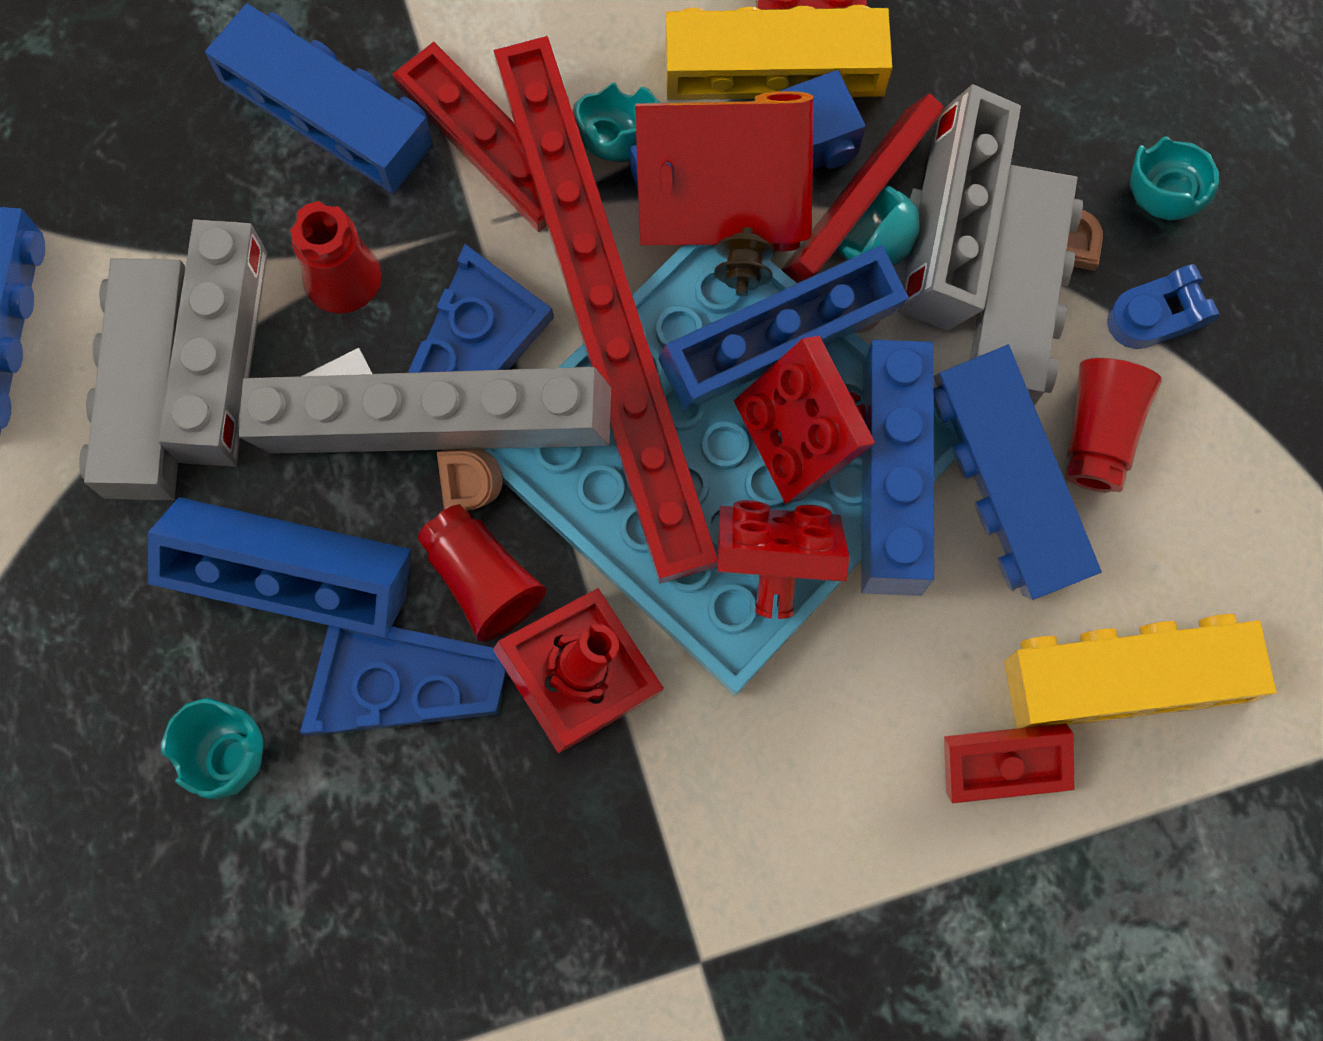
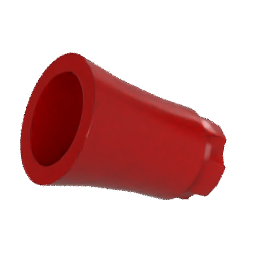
M320 201L306 204L298 210L296 223L290 229L291 242L302 269L303 286L308 298L320 309L338 314L350 313L367 305L374 298L380 287L382 278L381 267L376 256L359 237L352 220L340 207L326 206Z
M1090 358L1080 362L1078 397L1073 429L1066 453L1069 462L1065 472V479L1068 482L1084 489L1103 493L1121 492L1123 490L1127 471H1130L1133 466L1138 441L1149 409L1162 383V378L1158 373L1133 362L1112 358Z
M461 504L442 510L434 519L426 523L419 532L418 540L429 555L428 561L458 602L478 641H491L509 632L524 621L544 599L547 591L546 587L527 572L495 539L483 522L471 516Z

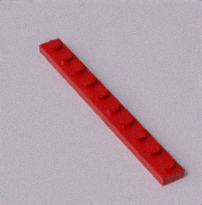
M544 36L495 49L493 51L496 66L590 365L595 367L611 386L610 429L658 582L662 584L718 567V558L549 37Z

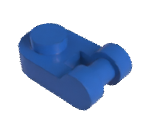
M1190 264L1173 271L1165 277L1129 289L1121 294L1108 312L1107 324L1109 332L1117 342L1128 348L1142 349L1205 327L1220 317V313L1213 299L1206 300L1199 286L1203 282V278L1197 266ZM1178 296L1184 311L1173 315L1166 300Z

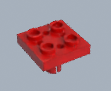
M820 336L802 338L733 400L785 504L803 500L875 444L864 422L866 417L865 405H855L861 399L860 396L848 391ZM779 431L781 432V437H782L783 441L781 440L780 436L778 435V432H779Z
M754 500L737 501L733 506L720 505L718 572L759 575L757 601L754 610L760 616L772 619L775 594H778V619L793 616L795 610L793 604L796 578L847 582L849 553L841 515L832 514L829 509L817 505H800L795 508V511L770 509L768 504Z
M599 588L499 640L493 648V651L558 754L657 697L664 689ZM559 639L558 645L566 647L560 652L559 648L554 645V640ZM546 679H550V686L556 688L557 692H552L546 688ZM592 698L594 700L599 698L601 702L598 704H594L589 700Z

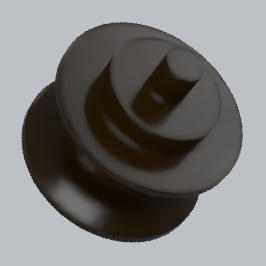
M744 227L741 229V233L733 234L717 243V253L727 259V262L717 265L714 269V275L728 287L736 289L737 296L745 297L748 295V290L757 289L759 286L765 285L772 280V271L763 265L762 262L774 256V246L768 241L763 240L760 236L753 234L752 228Z

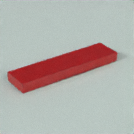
M432 42L392 74L395 85L425 112L427 118L538 232L545 228L547 225L515 123L435 42Z
M928 93L904 111L812 229L811 238L803 241L800 248L794 252L781 270L796 283L813 277L820 271L943 112L942 108L944 106L933 95Z

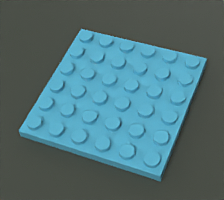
M683 245L632 296L717 558L720 505L733 506L737 501L754 500L768 504L770 509L795 511V508L800 505H817L829 509L832 514L841 515L849 553L848 576L861 562L862 454L803 500L785 504L733 401L758 378L684 412L658 360L665 344L797 283L773 262L767 260L762 262V264L772 271V280L765 285L759 286L757 289L748 290L747 296L740 297L736 295V289L728 287L714 275L715 267L723 262H727V259L717 253V245ZM852 333L825 347L848 391L860 396L861 399L855 403L856 406H859L863 403V363L870 346L857 334ZM584 343L558 368L591 367ZM935 408L934 483L955 461L952 446L960 443L952 422L942 423ZM611 429L609 446L483 449L490 453L498 462L502 472L503 483L734 696L746 686L842 583V581L796 578L793 604L795 607L794 614L790 618L778 619V594H775L773 599L772 619L760 616L755 612L754 607L757 601L759 575L718 572V567L659 584ZM779 431V432H778V435L780 436L781 440L783 441V439H782V437H781V432Z

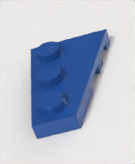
M464 244L457 260L458 269L449 289L445 288L437 305L438 314L427 339L421 341L408 373L509 370L554 319L553 310L534 294Z
M329 625L300 734L306 737L498 715L508 673L492 647L392 626L386 637L383 638Z

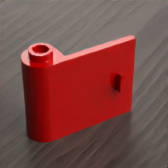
M779 91L759 94L755 96V101L639 103L635 105L640 246L717 245L720 240L733 234L741 233V229L744 227L752 228L753 234L771 243L775 251L781 252L797 250L800 248V242L811 238L813 95L803 92Z

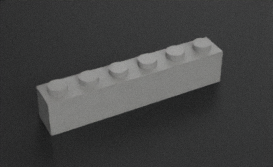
M595 367L243 378L239 437L269 454L609 446L611 386Z

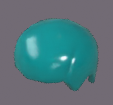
M613 82L600 92L585 94L573 105V115L585 151L595 157L611 162H630V146L637 144L635 105L639 103H660L650 89L643 86L635 94L627 95L621 92L617 84Z
M1167 136L1162 137L1154 146L1147 150L1143 145L1137 149L1130 178V189L1137 205L1155 218L1167 221L1187 218L1203 210L1215 198L1219 185V171L1210 153L1193 143L1172 141Z
M886 186L836 250L846 260H849L883 245L892 265L895 266L911 252L919 235V210L906 195L890 186Z
M207 697L186 703L169 719L161 741V754L175 767L178 776L175 782L192 794H198L200 797L219 800L238 794L259 773L264 742L257 723L249 713L235 706Z

